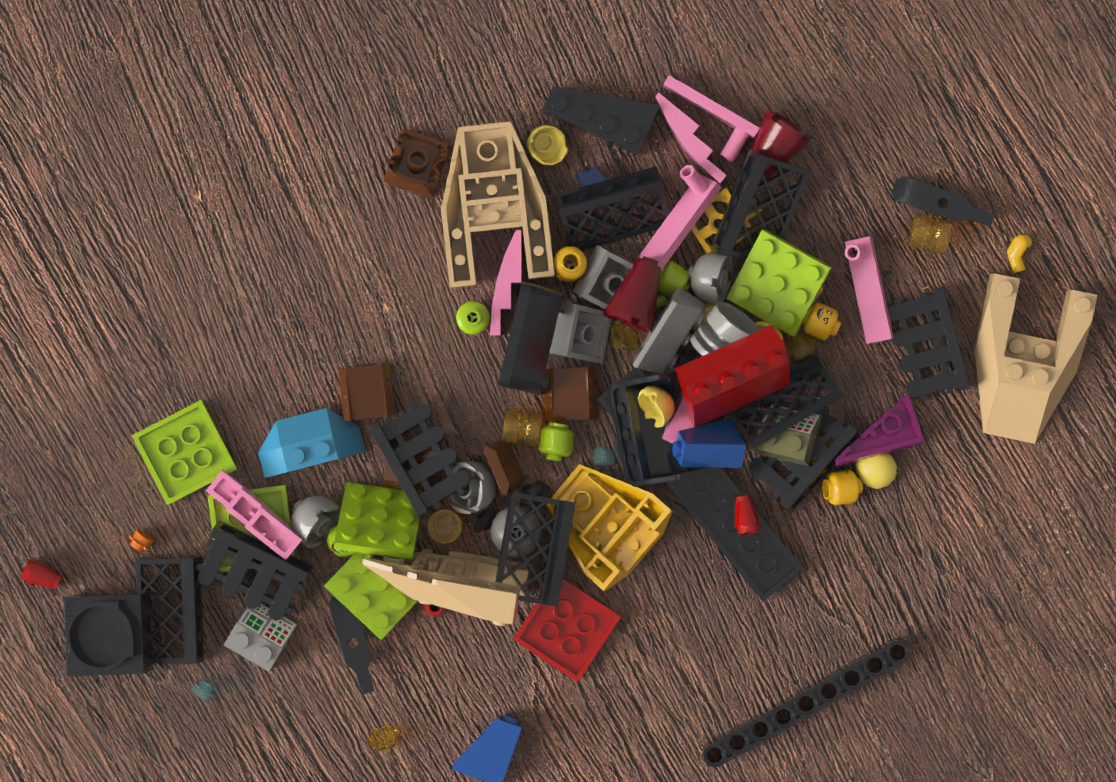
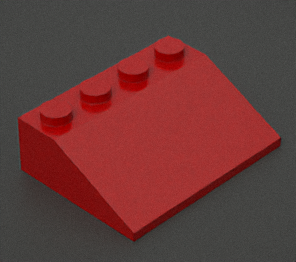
M772 325L675 368L694 427L705 424L790 385V361L785 343Z

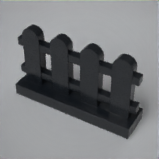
M944 286L933 289L934 295L927 296L926 291L921 292V298L901 303L899 298L894 300V306L888 307L890 321L899 320L902 329L894 333L892 341L898 347L906 346L908 356L900 360L899 367L904 372L913 371L916 380L907 385L906 392L911 397L920 396L921 401L928 399L927 394L946 389L947 394L953 393V387L959 386L960 391L971 388ZM938 310L941 320L934 321L932 311ZM925 313L927 324L908 328L906 318ZM945 335L948 345L941 347L939 336ZM928 339L933 340L934 349L915 354L913 343ZM952 360L954 370L948 372L946 362ZM939 364L942 374L922 379L921 368Z
M415 403L409 405V412L395 420L391 416L385 419L387 425L382 426L375 422L368 428L417 516L425 520L432 516L429 508L433 506L436 510L441 508L440 502L456 492L459 496L465 493L463 488L469 485L471 478L465 471L454 473L451 465L455 464L458 460L456 451L451 448L442 451L438 443L444 440L445 431L439 426H433L429 429L425 422L432 417V408L427 404L416 406ZM420 426L423 433L406 442L402 435ZM395 439L398 441L400 445L396 449L392 444V441ZM432 448L436 455L418 464L415 457ZM408 461L413 468L407 471L404 465ZM445 470L448 478L431 487L428 479ZM419 484H422L425 490L421 494L418 488L416 487Z
M803 403L801 408L807 407L808 403ZM824 408L814 413L822 415L819 427L826 434L821 440L816 438L810 463L814 458L817 461L812 467L771 457L766 462L760 458H755L749 464L750 470L755 474L752 479L756 483L762 480L774 491L771 496L776 501L781 497L780 504L791 514L834 467V460L860 437L859 432L849 424L845 428V420L841 417L838 421L835 420ZM833 438L835 441L828 448L826 445ZM777 461H780L791 471L785 480L771 468ZM799 478L800 480L792 487L791 484Z
M219 520L210 534V537L215 540L210 538L206 545L210 547V551L204 563L199 561L196 569L200 571L198 574L199 583L208 586L214 579L222 581L224 583L221 590L226 597H233L240 590L247 594L245 603L252 609L257 608L263 601L271 605L269 616L274 620H280L285 613L290 615L294 607L289 604L296 590L302 591L304 584L300 581L305 582L314 566L292 555H289L285 560L261 540ZM225 555L234 559L228 574L218 571ZM249 567L258 571L251 586L242 582ZM273 578L282 582L275 598L266 594Z

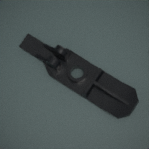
M905 176L895 181L891 192L896 202L955 222L968 219L991 227L995 216L993 213L973 207L964 196ZM939 200H947L948 206L940 208L938 206Z
M332 596L328 604L345 663L356 673L362 695L374 692V686L368 669L371 653L362 623ZM352 638H357L358 646L355 648H351L349 645V641Z

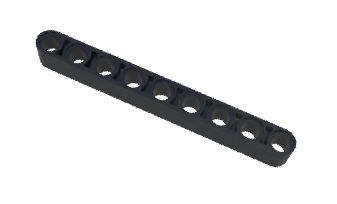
M891 639L707 742L702 748L704 762L710 767H719L905 663L910 656L909 647L899 639ZM894 645H901L903 648V653L899 658H892L890 655V650ZM871 658H879L880 667L876 671L868 670L867 663ZM851 670L856 671L858 675L857 680L852 684H847L844 680L845 674ZM827 683H831L835 687L834 693L829 697L823 696L821 693L822 687ZM804 696H809L812 699V705L808 709H801L798 705L799 700ZM781 709L789 711V718L785 722H779L775 718L776 713ZM757 722H763L767 728L765 733L756 735L753 733V726ZM741 735L744 738V743L742 746L734 748L730 745L731 737ZM711 748L720 749V758L715 761L708 759V750Z

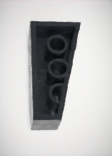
M553 86L542 113L638 156L660 105Z

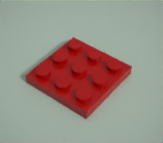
M563 578L558 607L536 603L516 632L513 640L576 682H579L621 616Z

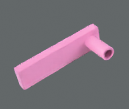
M670 75L663 85V88L735 129L720 156L734 163L747 138L753 139L760 129Z
M691 165L684 166L680 171V177L689 188L638 256L641 260L643 256L658 261L657 266L661 270L722 188L716 181L699 174Z
M868 236L846 241L845 256L849 260L866 344L893 339L894 336L873 238Z

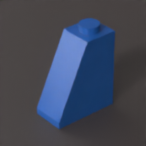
M725 419L678 431L677 441L673 442L672 452L681 467L742 468L746 443L733 420Z
M504 714L503 718L497 716L454 761L451 770L485 782H503L522 729V724L518 723L519 719Z

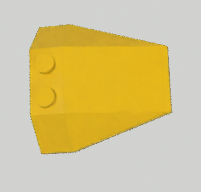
M581 464L576 467L551 497V499L575 502L568 545L584 574L603 591L608 590L633 571L663 535L673 512L654 494ZM546 503L553 516L555 504Z

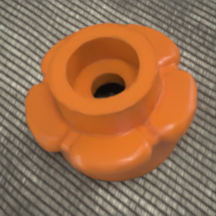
M136 529L133 535H129V538L132 540L130 545L139 552L151 550L154 540L147 533Z

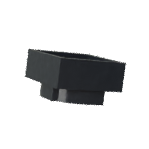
M149 592L87 594L63 597L67 676L145 674L152 671Z

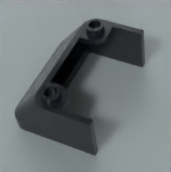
M522 282L498 386L540 395L541 390H547L550 377L545 375L558 315L559 313L564 314L568 300L563 298L564 292Z
M676 371L618 382L610 387L609 397L624 474L627 482L634 487L681 480L710 473L709 468L691 470V467H681L677 458L673 456L672 443L662 439L667 423L663 427H655L656 420L653 418L646 419L644 411L639 407L638 395L647 386L660 387L673 397L675 393L673 377L677 376Z

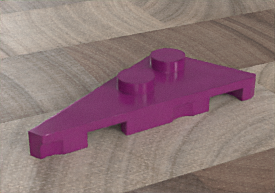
M909 394L904 395L898 403L884 413L878 421L873 423L855 442L848 446L834 460L836 467L922 444L924 438Z

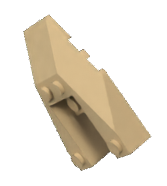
M511 121L458 127L441 206L450 288L477 286L471 233L523 227L529 280L555 277L546 196Z
M995 273L990 274L974 347L983 433L1035 444L1077 373L1092 323L1097 295L1076 290L1066 291L1056 341L1009 332L1020 279Z
M422 549L420 553L414 552L413 560L367 554L363 559V565L410 598L418 600L422 604H432L493 621V624L498 626L513 624L517 616L518 602H520L519 595H523L520 590L521 586H517L511 575L503 580L502 583L495 582L499 558L458 551H449V555L433 554V549ZM506 560L511 569L520 563ZM526 565L514 572L521 584L530 578L531 572ZM527 585V586L525 587V590L527 591V593H528V587H529V585Z

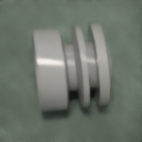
M717 302L707 315L706 319L709 324L702 323L698 331L692 335L691 342L695 349L704 356L760 331V329L747 315L737 308L724 302Z

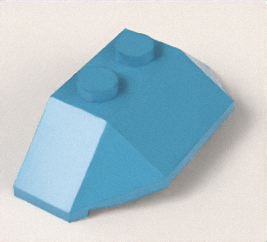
M328 408L275 421L258 455L264 478L363 453L366 450L360 427L351 421H343L342 416Z

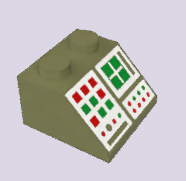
M780 406V409H789L788 407ZM812 414L753 449L759 455L809 466L822 415ZM764 415L761 422H766L769 415ZM776 416L773 423L783 421L785 416ZM758 429L757 435L760 434L763 429Z

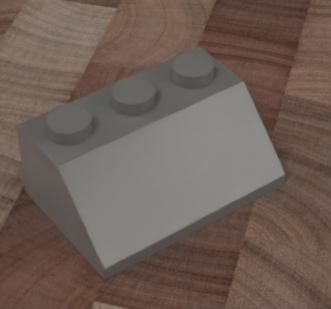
M677 287L656 320L652 332L648 333L640 346L632 366L663 374L666 367L671 369L679 356L676 354L679 346L685 347L692 336L689 330L693 324L698 326L703 319L705 312L702 309L705 302Z

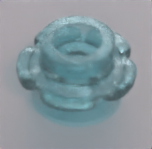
M600 447L594 450L590 460L593 461L594 467H605L615 462L613 457L615 452L609 451V447Z
M203 679L199 683L193 682L195 685L191 692L206 702L212 696L215 697V694L212 692L215 687Z

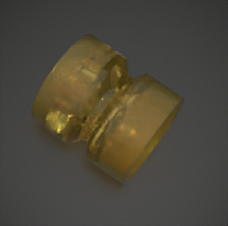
M915 213L910 228L908 246L919 249L928 246L930 251L945 254L951 235L952 221L941 218L932 221L930 216Z
M506 408L501 442L516 444L518 440H522L523 445L538 447L543 414L528 412L526 415H522L521 410Z
M448 508L436 511L428 522V532L431 538L442 544L455 541L463 528L460 515Z

